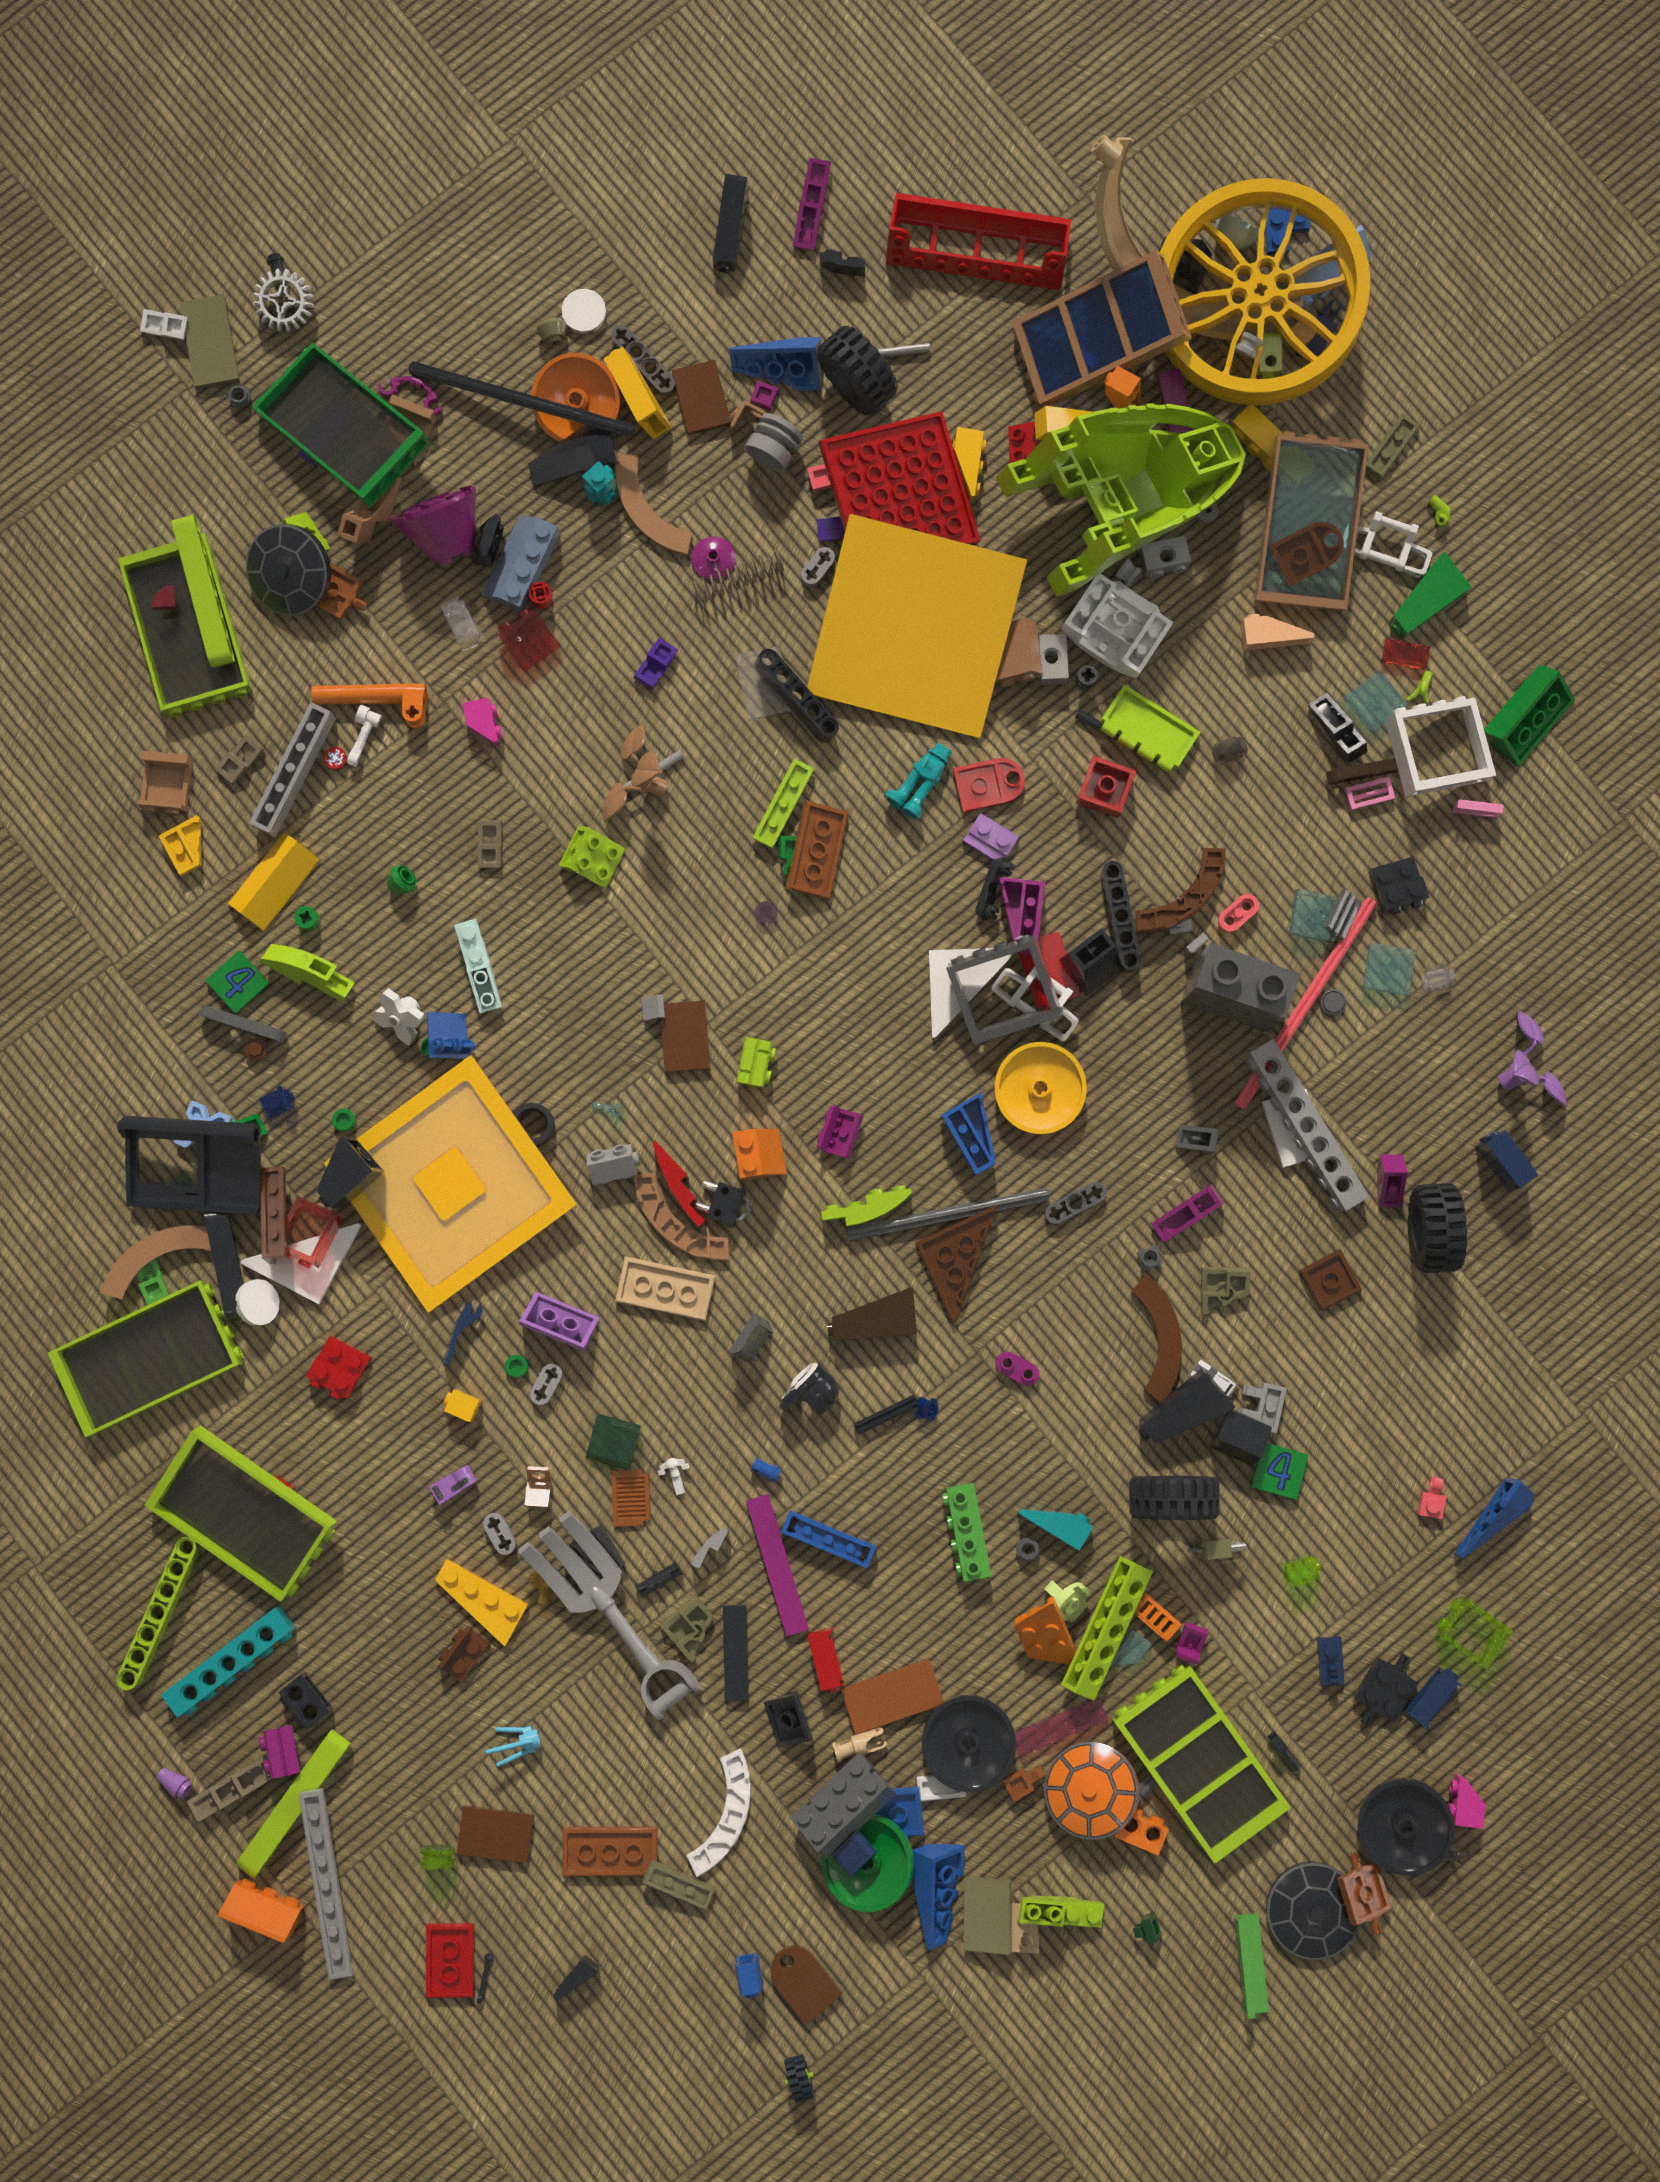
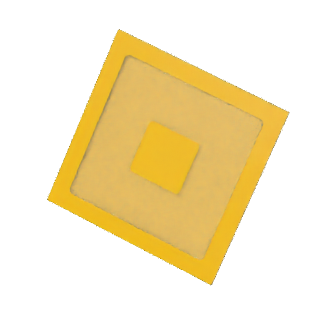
M472 1055L357 1138L385 1172L352 1200L351 1203L428 1313L577 1205ZM328 1159L327 1161L324 1162V1164H325L326 1167H327V1165H328L330 1159Z

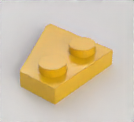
M198 815L159 835L181 877L202 866L201 819Z

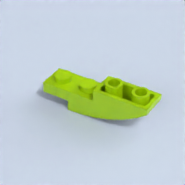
M271 944L260 960L261 963L294 982L301 984L304 980L342 1003L355 982L335 971L337 968L335 964L293 947Z
M905 1185L892 1187L891 1192L884 1193L883 1189H875L869 1191L870 1195H865L866 1205H862L861 1201L848 1203L846 1208H839L838 1204L825 1206V1211H821L822 1221L845 1218L846 1227L872 1221L903 1203L912 1194L911 1189H906Z
M1064 1896L1022 1897L1018 1922L1063 1927V1925L1101 1928L1104 1903Z

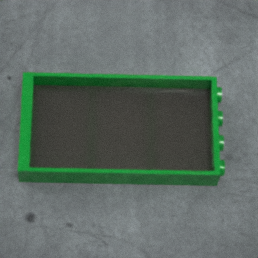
M313 342L302 351L301 355L287 367L286 371L271 384V387L252 406L259 418L369 508L376 503L430 444L429 439L421 429Z

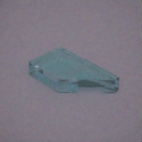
M1132 1629L1119 1646L1110 1667L1138 1663L1152 1644Z

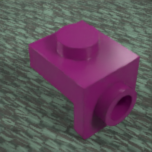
M1186 1622L1176 1644V1657L1186 1663L1198 1664L1200 1652L1208 1636V1629Z

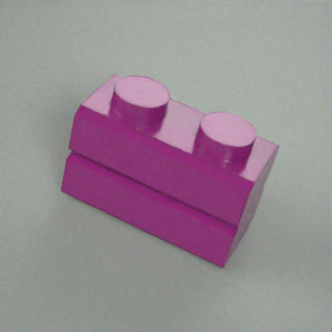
M292 1725L263 1731V1737H259L261 1752L266 1751L267 1760L263 1761L265 1775H270V1779L300 1773Z

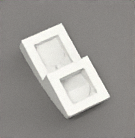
M144 309L140 332L184 340L188 317Z

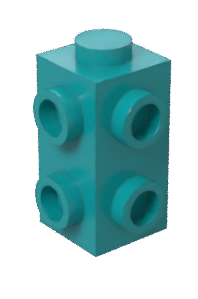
M598 461L582 476L583 488L586 490L585 495L592 503L597 502L601 507L605 503L609 504L612 502L618 492L616 487L617 481L614 478L615 473L608 465L603 466Z

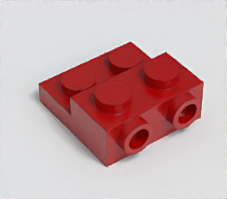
M329 1336L319 1356H316L306 1377L311 1379L309 1381L310 1385L318 1389H322L323 1386L330 1389L329 1395L339 1400H342L343 1397L350 1398L372 1357L333 1336Z

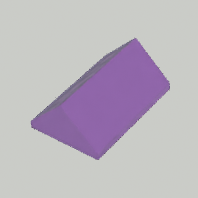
M535 1292L519 1321V1325L586 1351L599 1317Z

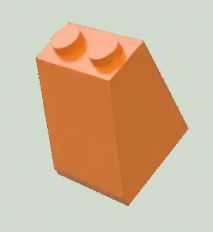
M755 1128L732 1132L741 1182L787 1174L779 1129Z

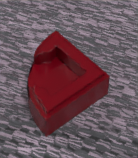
M174 585L164 587L156 593L152 601L153 610L176 609Z

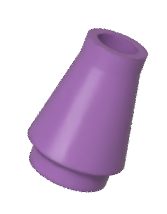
M165 1767L156 1776V1780L166 1788L174 1799H184L193 1786L189 1782V1778L172 1772Z

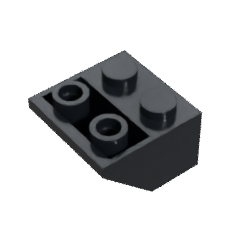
M1103 928L1059 959L1086 996L1121 970L1116 946Z

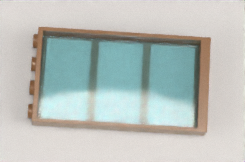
M1282 432L1281 435L1275 437L1254 596L1255 602L1335 611L1347 610L1369 445L1363 444V440L1350 439L1349 442H1340L1341 438L1327 437V440L1318 439V435L1313 434L1295 437L1294 432ZM1316 522H1327L1336 526L1344 539V549L1340 558L1333 565L1289 586L1270 545ZM1329 533L1325 536L1324 540L1327 546L1332 547L1338 543L1336 534Z

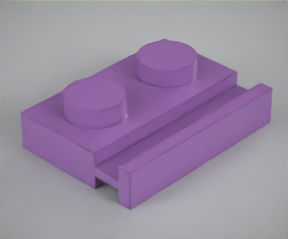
M980 813L963 839V842L993 860L1002 857L1006 858L1019 837Z

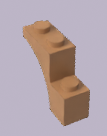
M399 477L371 508L361 502L354 510L343 513L337 535L354 543H370L376 521L390 520L402 478Z

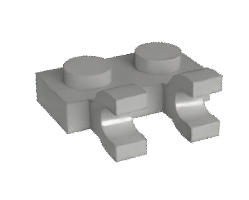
M1262 1382L1261 1389L1243 1385L1242 1394L1259 1399L1256 1411L1238 1408V1412L1271 1426V1432L1277 1433L1287 1388Z

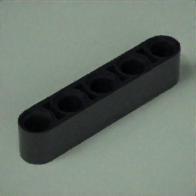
M770 648L762 650L755 660L757 672L817 740L823 743L831 741L839 730L837 720L776 651ZM762 658H768L771 661V665H765ZM777 675H783L786 682H780ZM792 692H798L801 699H795ZM807 709H813L816 717L810 716ZM822 726L829 727L831 734L825 733Z
M1109 861L1101 871V882L1113 942L1117 949L1121 970L1125 973H1132L1139 967L1141 955L1124 871L1119 862ZM1108 868L1115 869L1117 877H1109L1106 874V870ZM1118 890L1122 895V899H1113L1111 891ZM1115 913H1124L1126 916V921H1117L1115 918ZM1122 934L1128 935L1131 943L1123 944L1119 936ZM1124 957H1133L1135 966H1127L1124 963Z
M204 1212L225 1318L227 1322L238 1320L241 1317L237 1313L236 1307L238 1306L235 1299L239 1288L244 1282L229 1213Z

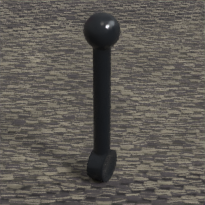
M487 1953L484 1956L486 1962L476 2002L478 2004L482 2003L490 1962L494 1959L491 1953Z

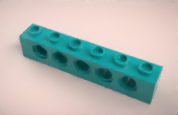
M281 1606L275 1607L161 1694L162 1698L177 1718L183 1714L188 1717L198 1709L196 1705L200 1701L204 1700L206 1703L216 1696L215 1690L221 1685L226 1688L236 1680L234 1675L240 1671L244 1674L255 1666L253 1662L259 1656L264 1659L274 1651L272 1646L277 1642H280L282 1645L293 1636L291 1632L296 1629L295 1625ZM265 1628L272 1630V1640L264 1638L263 1631ZM246 1643H251L254 1646V1653L252 1655L245 1652L244 1646ZM227 1657H231L235 1661L234 1669H229L226 1666L225 1661ZM208 1672L215 1674L216 1682L214 1684L208 1682ZM189 1686L197 1690L196 1698H191L188 1695Z

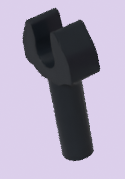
M1273 1731L1267 1736L1293 1772L1298 1771L1301 1766L1279 1735Z

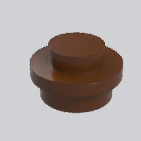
M253 1038L246 1043L244 1051L250 1060L260 1061L266 1057L268 1046L262 1039Z

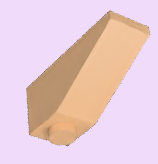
M1259 614L1247 615L1240 624L1243 651L1310 644L1314 639V633L1268 616H1260Z

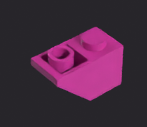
M489 697L462 703L466 725L469 730L495 747H499V739H503L500 725L496 726L495 717H498L496 704H492Z
M1454 1774V1780L1451 1779L1449 1785L1452 1800L1448 1804L1453 1816L1454 1825L1483 1829L1485 1803L1463 1776Z

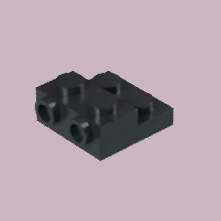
M1414 856L1369 870L1382 913L1396 914L1402 912L1403 907L1411 905L1412 909L1425 905L1424 901L1430 898L1423 876L1420 877Z

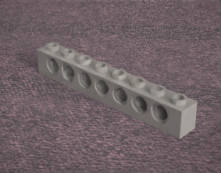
M1270 1039L1246 1053L1248 1067L1251 1071L1257 1073L1260 1078L1258 1079L1260 1087L1271 1096L1270 1103L1276 1111H1280L1285 1128L1293 1132L1296 1137L1294 1138V1143L1298 1149L1304 1150L1308 1156L1305 1160L1308 1166L1317 1172L1319 1176L1317 1180L1320 1186L1329 1192L1331 1196L1329 1200L1336 1210L1347 1211L1367 1199L1369 1195L1275 1040ZM1267 1061L1271 1062L1274 1066L1271 1074L1265 1070V1063ZM1279 1081H1282L1286 1086L1284 1093H1280L1277 1090L1276 1086ZM1291 1100L1296 1102L1298 1106L1295 1113H1292L1288 1107ZM1303 1120L1309 1123L1307 1133L1303 1132L1300 1127ZM1315 1140H1318L1322 1145L1318 1153L1312 1147ZM1327 1160L1333 1163L1331 1172L1325 1169L1324 1165ZM1340 1179L1345 1183V1189L1342 1192L1336 1186Z

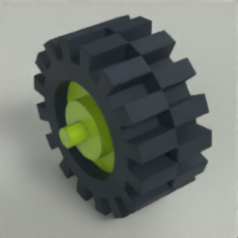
M800 2054L784 2059L788 2077L785 2083L790 2085L795 2103L815 2098L811 2077H814L813 2072L809 2073L804 2055Z

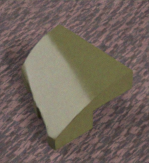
M1201 1267V1313L1208 1314L1210 1310L1216 1307L1226 1306L1234 1299H1241L1249 1295L1251 1272L1248 1268Z
M695 1594L660 1626L692 1663L696 1658L695 1653L700 1642L705 1637L706 1627L710 1625L713 1614Z

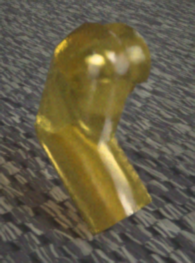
M536 1571L532 1572L529 1575V1582L534 1584L539 1590L537 1603L548 1605L551 1587Z

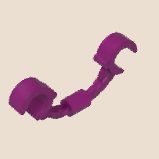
M414 376L389 378L392 384L390 391H384L381 383L379 382L378 384L379 391L385 398H391L392 394L397 395L399 393L397 387L402 382H410V385L420 389L423 387L428 391V398L423 400L425 408L429 409L431 403L438 402L436 393L431 391L430 386L424 380ZM438 407L433 411L435 416H438L443 410L441 407Z

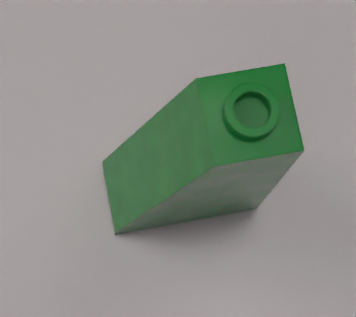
M1445 551L1438 557L1389 621L1393 633L1400 636L1402 640L1467 594L1472 588Z

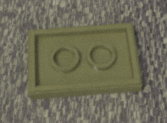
M970 1876L964 1878V1951L1005 1955L1012 1953V1880Z

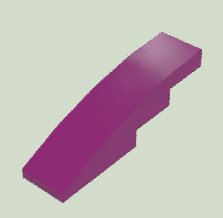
M809 157L793 247L815 251L831 161Z
M1180 369L1158 373L1157 379L1162 395V405L1173 404L1188 407ZM1165 424L1166 430L1169 432L1183 434L1193 431V428L1187 426Z

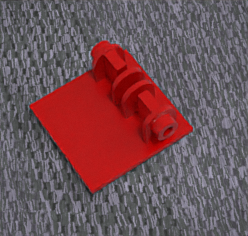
M1035 421L1008 426L1010 463L1026 459L1042 441L1036 440Z

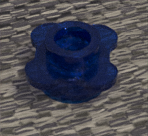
M919 1397L915 1417L920 1420L927 1418L929 1421H933L939 1410L937 1399Z

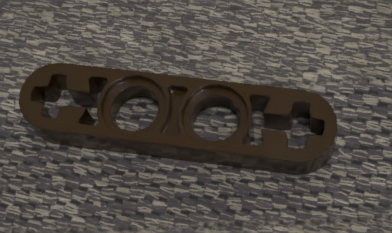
M1391 758L1330 770L1326 772L1328 784L1333 785L1398 773L1399 770L1396 759Z

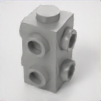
M621 1144L611 1149L595 1150L590 1154H586L587 1168L593 1185L606 1184L612 1180L628 1179L633 1175H638L637 1165H641L639 1154L637 1151L633 1152L631 1144Z

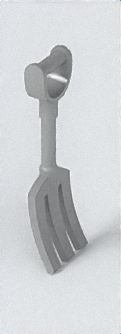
M569 1510L559 1518L560 1523L595 1564L603 1576L601 1579L549 1526L539 1533L540 1539L566 1568L583 1593L579 1594L567 1579L530 1542H527L518 1549L519 1554L545 1580L570 1612L581 1613L597 1608L600 1613L605 1615L635 1655L634 1659L645 1672L646 1675L641 1685L642 1699L657 1720H661L664 1718L663 1713L693 1690L695 1692L701 1690V1686L692 1672L683 1663L674 1660H663L660 1662L650 1647H646L616 1607L615 1601L611 1597L620 1583L622 1577L621 1569L589 1530ZM670 1669L679 1673L684 1678L657 1700L653 1699L649 1691V1680L653 1673L659 1670Z

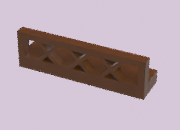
M283 1166L261 1168L262 1259L268 1264H276V1259L287 1258L286 1175Z

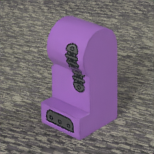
M466 1465L432 1484L429 1488L440 1505L475 1483L477 1479L470 1467Z

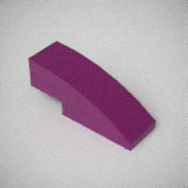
M1210 1184L1152 1222L1151 1225L1164 1243L1222 1206L1224 1201L1213 1184Z

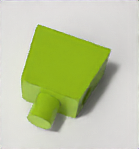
M1263 334L1264 343L1256 377L1262 379L1275 378L1282 371V334Z

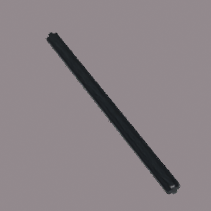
M412 361L408 367L411 375L628 438H632L635 434V425L419 362Z

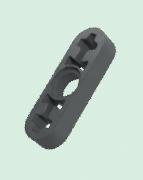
M1093 1182L1050 1204L1045 1209V1219L1050 1224H1059L1096 1205L1106 1197L1107 1191L1102 1183ZM1091 1187L1100 1188L1102 1191L1099 1194L1100 1198L1097 1199L1095 1196L1089 1198L1090 1204L1087 1205L1086 1199L1081 1192L1085 1191V1195L1092 1192ZM1070 1198H1080L1082 1201L1081 1208L1073 1210L1069 1206ZM1064 1201L1065 1208L1070 1212V1215L1067 1216L1066 1211L1058 1215L1059 1220H1056L1055 1217L1050 1218L1051 1208L1054 1207L1055 1210L1062 1208L1063 1206L1060 1203Z

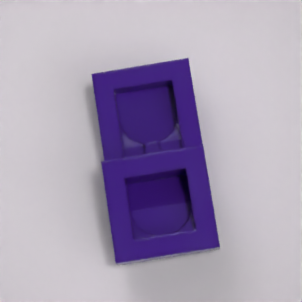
M659 638L647 653L645 661L634 674V679L653 691L673 661L678 649Z

